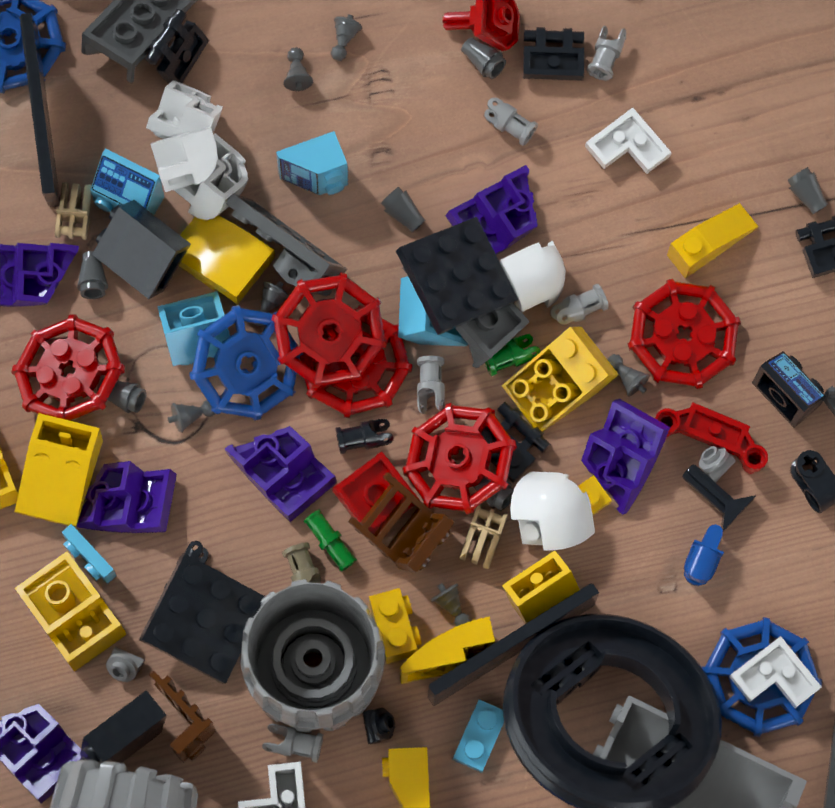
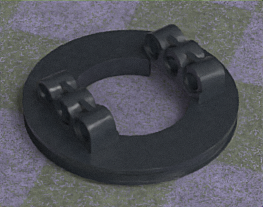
M585 614L560 620L543 629L521 650L511 669L504 690L503 718L510 744L516 756L528 773L544 789L575 808H672L697 789L711 768L719 749L722 732L720 706L713 685L701 665L688 650L672 637L649 624L629 617L613 614ZM602 666L618 667L639 676L655 690L667 712L669 722L668 735L628 767L626 762L602 759L580 747L569 736L558 715L557 705L569 696L577 686L579 688L582 687Z

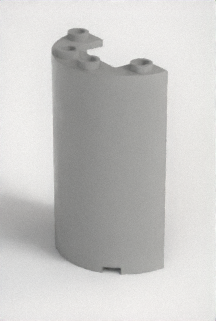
M628 695L624 705L617 704L609 722L613 723L614 726L604 747L597 745L593 755L609 761L626 762L627 767L668 735L669 722L667 713ZM720 740L716 758L703 781L686 799L672 808H797L807 781Z

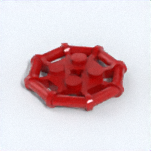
M340 273L338 276L306 281L300 279L296 282L297 286L278 312L272 315L271 320L274 321L279 352L277 360L280 364H285L310 382L313 388L317 389L322 385L362 380L361 376L380 350L386 348L387 341L384 339L380 304L382 302L379 297L375 298L347 278L345 273ZM336 289L335 296L331 299L315 301L311 295V292ZM344 291L363 304V306L355 311L342 301ZM305 296L309 302L307 309L298 320L289 318ZM367 313L371 337L364 336L361 330L360 317ZM335 323L337 325L335 327V331L338 333L335 338L329 336L327 339L323 338L324 331L322 327L325 324L329 326ZM287 325L297 327L299 345L293 349L290 347ZM361 343L369 344L354 365L350 357ZM303 352L311 356L318 362L316 370L310 368L296 356ZM344 361L348 369L323 373L325 364H331V362Z
M674 279L666 280L665 285L642 301H636L633 305L634 317L628 348L636 354L654 377L653 381L656 383L662 381L694 386L695 389L703 388L704 383L728 366H734L737 361L735 349L738 326L741 325L740 317H736L715 291L716 287L712 285L707 287L675 282ZM677 294L702 299L698 305L691 302L681 303ZM669 297L671 306L659 314L651 310ZM708 302L723 321L715 323L704 310ZM647 318L654 323L652 337L644 339L643 335ZM678 329H689L691 331L689 335L691 340L687 341L685 338L679 340L677 338L679 334ZM725 330L723 351L714 347L716 332ZM648 347H654L663 358L664 362L661 366L647 350ZM709 355L717 359L703 370H698L697 364ZM670 364H684L685 367H689L690 373L667 370Z
M358 305V308H356V309H354V310L356 311L357 309L361 308L362 306H361V305ZM367 313L360 317L362 330L363 322L370 325L369 316ZM382 319L384 339L387 343L391 342L396 362H387L384 349L382 348L361 376L362 380L322 385L317 389L313 388L312 384L304 379L308 390L306 395L310 399L315 398L344 414V418H350L351 415L384 406L386 408L390 407L408 373L412 372L413 365L409 363L403 339L398 337L399 325H393ZM335 323L329 326L325 324L322 327L324 334L326 333L328 337L332 336L335 338L337 336L336 332L332 329V327L337 326ZM362 331L364 336L371 337V335ZM361 343L351 357L355 355L361 357L369 344ZM303 352L300 360L315 370L313 362L317 361ZM344 361L331 362V364H325L324 371L331 372L348 369ZM386 371L394 372L383 391L378 386L381 378ZM333 386L347 394L346 401L327 392L325 389ZM366 390L368 392L372 390L376 395L353 402V395L359 394L361 391Z
M71 314L67 319L38 331L34 329L30 333L32 336L17 364L12 366L11 371L16 377L23 400L22 408L26 412L32 411L37 414L40 413L69 421L98 409L103 411L107 407L105 404L120 375L125 373V365L121 363L113 339L114 332L109 327L103 328L82 320L76 314ZM68 332V338L65 340L57 339L51 345L46 342V340ZM81 332L96 339L89 345L78 340V333ZM42 346L45 351L37 366H30L39 347ZM102 348H104L108 360L106 365H101L97 358V353ZM73 364L74 374L68 373L66 377H63L64 368ZM106 375L99 390L95 394L93 391L97 383L99 382L101 376ZM29 377H36L41 389L33 394ZM80 396H82L83 398L89 396L91 398L90 400L70 407L71 403L75 402V398H78ZM50 397L60 401V407L55 408L43 402Z
M452 402L447 403L443 410L419 427H413L411 430L413 435L406 466L402 468L403 475L409 478L423 499V504L429 509L436 507L465 511L466 514H471L480 504L500 490H506L508 487L507 479L513 451L517 448L516 440L510 438L496 418L495 410L490 407L480 409L456 406ZM459 418L475 420L476 422L473 426L457 425L456 420ZM448 421V426L444 428L445 432L441 435L436 434L433 437L429 435ZM486 426L498 442L487 443L481 434ZM427 442L429 445L426 459L419 462L423 443ZM459 450H463V454L466 457L460 464H456L451 457L452 455H457ZM500 452L496 474L488 471L491 456L493 453ZM429 470L436 480L431 489L421 475L424 471ZM484 477L491 481L470 496V487L479 485ZM444 488L460 490L461 498L441 496L440 494Z

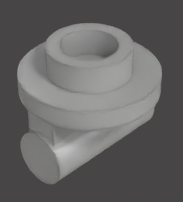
M712 446L702 453L699 467L716 483L736 460L725 448Z
M115 647L107 660L106 668L114 679L129 682L142 669L145 660Z

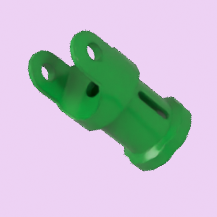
M525 334L511 339L486 361L485 366L490 376L492 377L497 374V371L512 365L515 367L523 365L538 355L541 350L537 346L523 349L532 344V335Z

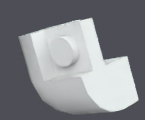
M173 80L165 87L159 108L149 117L146 128L162 139L190 131H198L206 127H211L213 132L217 126L222 106L213 105L210 102V95Z
M211 127L194 132H186L150 144L165 192L192 184L197 185L207 180L215 169L218 155Z
M217 134L213 136L217 146L218 159L212 174L207 180L197 185L192 184L174 190L191 204L188 213L204 220L213 219L227 209L229 206L226 203L231 195H240L249 179L247 178L248 173L244 165L246 160Z
M553 241L549 242L546 247H541L539 242L500 260V264L519 299L514 304L522 312L542 302L548 308L558 300L563 291L566 269Z
M529 472L516 484L512 494L510 510L511 520H518L522 544L543 545L544 551L560 550L578 545L595 533L587 492L582 493L579 487L568 479L569 475L558 472Z

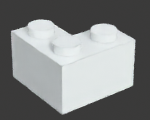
M301 762L268 765L271 798L238 802L239 808H306Z

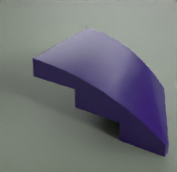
M525 165L505 175L500 182L476 193L472 199L449 210L445 215L446 218L454 226L477 217L495 254L498 255L538 227L536 212L533 209V192L529 190V168Z
M17 243L14 246L0 244V306L20 307L47 304L77 254L79 245L50 243L46 246Z
M620 398L612 402L604 428L590 434L581 461L588 471L595 475L603 489L608 491L616 501L618 512L624 515L631 508L650 475L670 427Z
M291 426L276 430L270 435L264 434L254 437L253 442L237 447L232 444L225 448L226 453L245 476L290 522L337 483L335 475L315 458L311 445Z
M131 461L104 464L96 476L95 483L87 491L86 502L82 507L77 528L121 533L166 532L177 474L171 469L144 472Z
M36 704L23 709L20 713H11L1 717L0 762L42 804L54 793L61 767L67 762L80 760L82 756L80 755L81 748L66 735L60 724L40 704Z

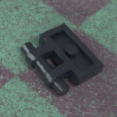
M176 9L172 17H167L163 24L164 30L158 39L152 41L149 46L150 52L145 58L152 65H156L159 59H162L156 70L168 84L173 80L179 83L184 82L209 42V39L196 23L186 21L182 25L187 15L180 9ZM175 36L176 38L169 48L168 45L171 42L172 38Z
M536 27V30H524V42H535L536 46H524L523 79L583 81L584 48H572V43L584 44V32L573 31L572 28H563V31L546 30L545 27ZM545 42L562 43L563 47H545Z
M832 216V220L817 223L816 221L807 223L805 228L795 231L799 242L807 239L812 241V245L805 246L802 250L812 279L835 272V238L824 241L822 236L835 231V216Z
M504 402L497 409L505 418L501 425L507 433L514 426L526 437L521 443L516 440L517 448L513 451L508 479L514 483L536 460L528 451L535 446L543 453L551 444L543 437L544 433L538 427L533 428L522 418V412L517 408L513 409ZM486 426L481 432L488 444L498 442ZM500 452L493 453L490 462L496 467Z

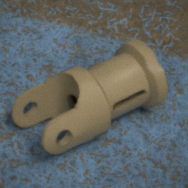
M308 542L293 545L282 552L283 557L288 559L293 573L291 576L292 582L306 579L308 583H321L319 570L313 566L308 552L310 549Z

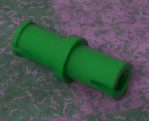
M320 509L310 514L303 521L320 542L318 545L320 549L327 551L340 572H343L357 561L356 557L352 555L340 539L342 537L341 533L334 531L322 515Z

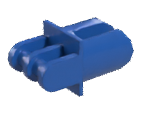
M711 525L706 531L702 542L694 540L690 547L691 549L684 564V577L691 585L701 586L706 584L716 572L721 557L724 554L723 551L717 549L723 535V529L719 525Z

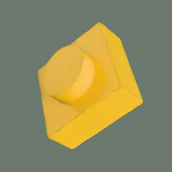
M594 475L578 485L582 493L587 492L592 515L611 504V498Z

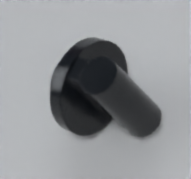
M385 708L362 712L368 744L380 743L393 736L395 719Z

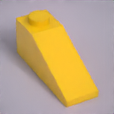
M739 203L695 226L670 244L667 256L686 279L758 228V225Z
M427 747L388 749V757L382 758V776L389 777V786L401 808H430Z

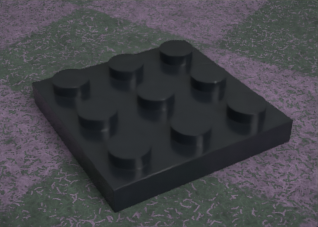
M477 217L403 245L396 250L437 335L505 308L519 300Z
M184 553L181 555L139 640L222 684H226L242 652L243 632L247 620L254 618L261 608V600L266 596Z

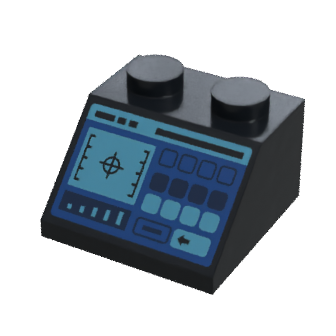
M782 351L760 366L752 384L795 428L823 403L826 396L821 384L814 378L809 379L802 371L803 367L795 357L788 356Z

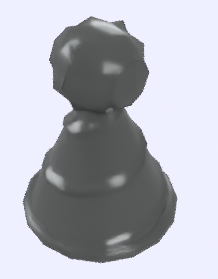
M348 14L347 17L338 16L334 18L338 45L332 48L331 56L336 61L345 59L347 55L345 46L363 28L359 22L353 20V15Z
M297 47L291 48L287 55L288 60L292 63L284 80V86L291 91H303L313 84V78L301 63L304 53L302 49Z
M266 281L263 283L261 310L258 311L270 313L271 310L289 297V294L281 289L284 284L278 281L277 285Z
M619 354L609 356L607 360L616 371L618 370L628 397L638 390L642 394L647 391L643 385L650 377L648 373L646 374L632 367L624 366L623 358Z
M208 400L204 401L201 407L172 403V416L168 417V422H174L178 431L183 433L202 414L212 417L215 413L212 412V406Z
M443 583L439 584L437 587L441 593L433 597L431 601L451 613L452 616H455L454 624L456 626L470 622L469 615L461 611L458 584L456 583L447 589Z

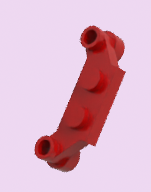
M692 402L690 408L679 411L670 408L662 409L655 417L658 421L670 425L667 437L672 434L681 433L707 445L725 448L729 454L738 457L742 463V468L747 473L753 474L761 471L767 464V451L762 446L754 443L748 432L750 426L694 402ZM749 459L756 460L757 464H751Z

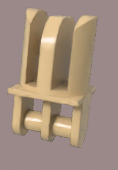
M62 182L59 209H56V238H60V235H68L69 239L79 236L82 237V240H87L90 224L91 184H86L84 187L81 210L80 184L73 183L69 208H67L69 185L67 182ZM62 222H69V226H62ZM83 223V227H75V224Z
M479 505L474 513L459 559L466 560L473 537L477 535L479 539L471 563L478 564L486 539L492 540L483 564V568L489 569L508 514L504 513L502 516L494 513V509L487 511L481 508L482 505ZM478 517L487 520L485 526L476 523ZM491 522L500 525L498 531L489 528Z

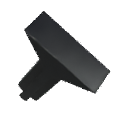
M694 464L682 476L689 485L722 513L721 528L723 532L756 497L754 495L734 500Z

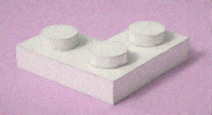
M631 108L585 144L586 149L604 169L628 152L645 173L648 174L671 156V151L634 108Z
M781 636L729 676L749 702L775 683L794 708L798 707L822 688Z

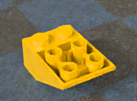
M569 327L501 386L533 428L538 427L544 432L596 395L619 374L582 327Z
M39 413L28 446L15 513L67 526L72 524L76 528L103 443L100 428Z

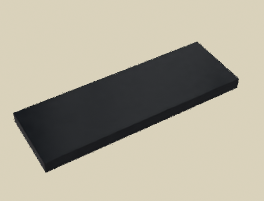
M23 13L19 17L42 194L48 206L57 207L60 204V195L39 34L32 13Z
M590 583L430 683L428 698L432 705L439 704L520 653L525 645L543 629L560 620L579 616L595 606L599 595L595 585Z

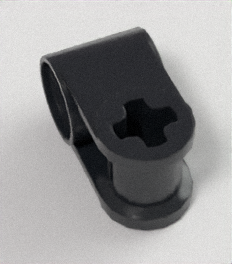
M814 450L802 452L792 462L790 473L804 493L812 509L817 513H822L835 504V475L818 452ZM810 464L812 466L811 470L805 471L802 468L803 465Z

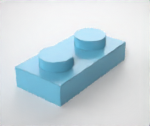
M72 524L62 531L64 538L67 540L63 543L64 547L74 558L80 555L88 563L84 568L96 581L102 578L108 584L117 576L114 569Z
M478 700L454 754V761L481 773L483 772L504 724L502 709Z

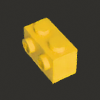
M555 550L502 585L512 607L525 624L580 590L572 571Z
M400 588L369 596V606L373 619L382 634L386 664L410 658L417 651V645L422 643L417 626L411 627L408 615L413 614L408 595L402 596Z

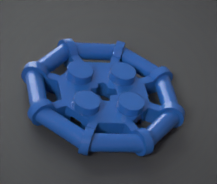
M0 0V6L12 3L11 7L6 8L5 12H0V93L28 85L27 73L7 77L8 70L18 71L26 66L19 17L25 12L19 9L21 4L37 12L33 16L37 29L38 25L42 22L47 24L50 39L41 38L38 29L40 48L49 49L42 59L44 80L61 52L66 50V43L63 42L56 15L58 10L54 5H47L40 0ZM12 33L16 34V42L6 45L2 37L4 35L10 36Z
M237 305L232 306L230 312L204 330H199L197 333L199 338L193 369L189 372L190 379L195 381L212 406V412L217 415L226 413L250 417L256 421L260 420L263 414L287 397H293L296 392L294 391L297 373L286 366L283 382L277 379L278 365L280 366L277 360L279 352L269 339L273 332H275L274 321L271 320L273 314L243 309ZM244 321L266 326L261 334L245 330ZM235 323L237 332L222 343L214 338ZM288 331L290 347L293 349L298 345ZM211 343L218 348L214 356L215 364L214 367L205 369ZM303 353L299 354L296 357L300 360V356L303 355ZM244 356L247 358L253 356L254 361L251 363L253 367L251 371L245 368L241 370L240 368L242 364L241 359ZM217 375L225 387L221 396H219L207 377ZM275 385L279 388L259 402L258 395L270 386ZM233 394H242L249 396L250 405L229 402Z
M765 617L761 621L730 630L727 628L723 629L720 632L721 637L707 664L702 667L717 695L721 716L752 732L755 737H761V734L791 725H801L804 722L803 717L815 693L798 707L794 708L774 683L749 702L729 676L770 645L769 635L776 639L781 636L792 647V651L795 654L797 653L800 661L822 687V680L818 678L807 645L809 641L806 637L801 638L771 622L770 618ZM761 634V643L743 647L738 641ZM731 646L737 655L730 668H722L720 665ZM718 676H725L729 679L734 695L727 701ZM740 701L745 706L755 709V719L731 706ZM781 705L786 711V714L763 720V713L766 709Z

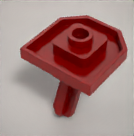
M476 0V5L470 6V11L446 12L443 16V27L445 30L471 29L475 37L500 51L509 50L519 41L520 12L515 0Z

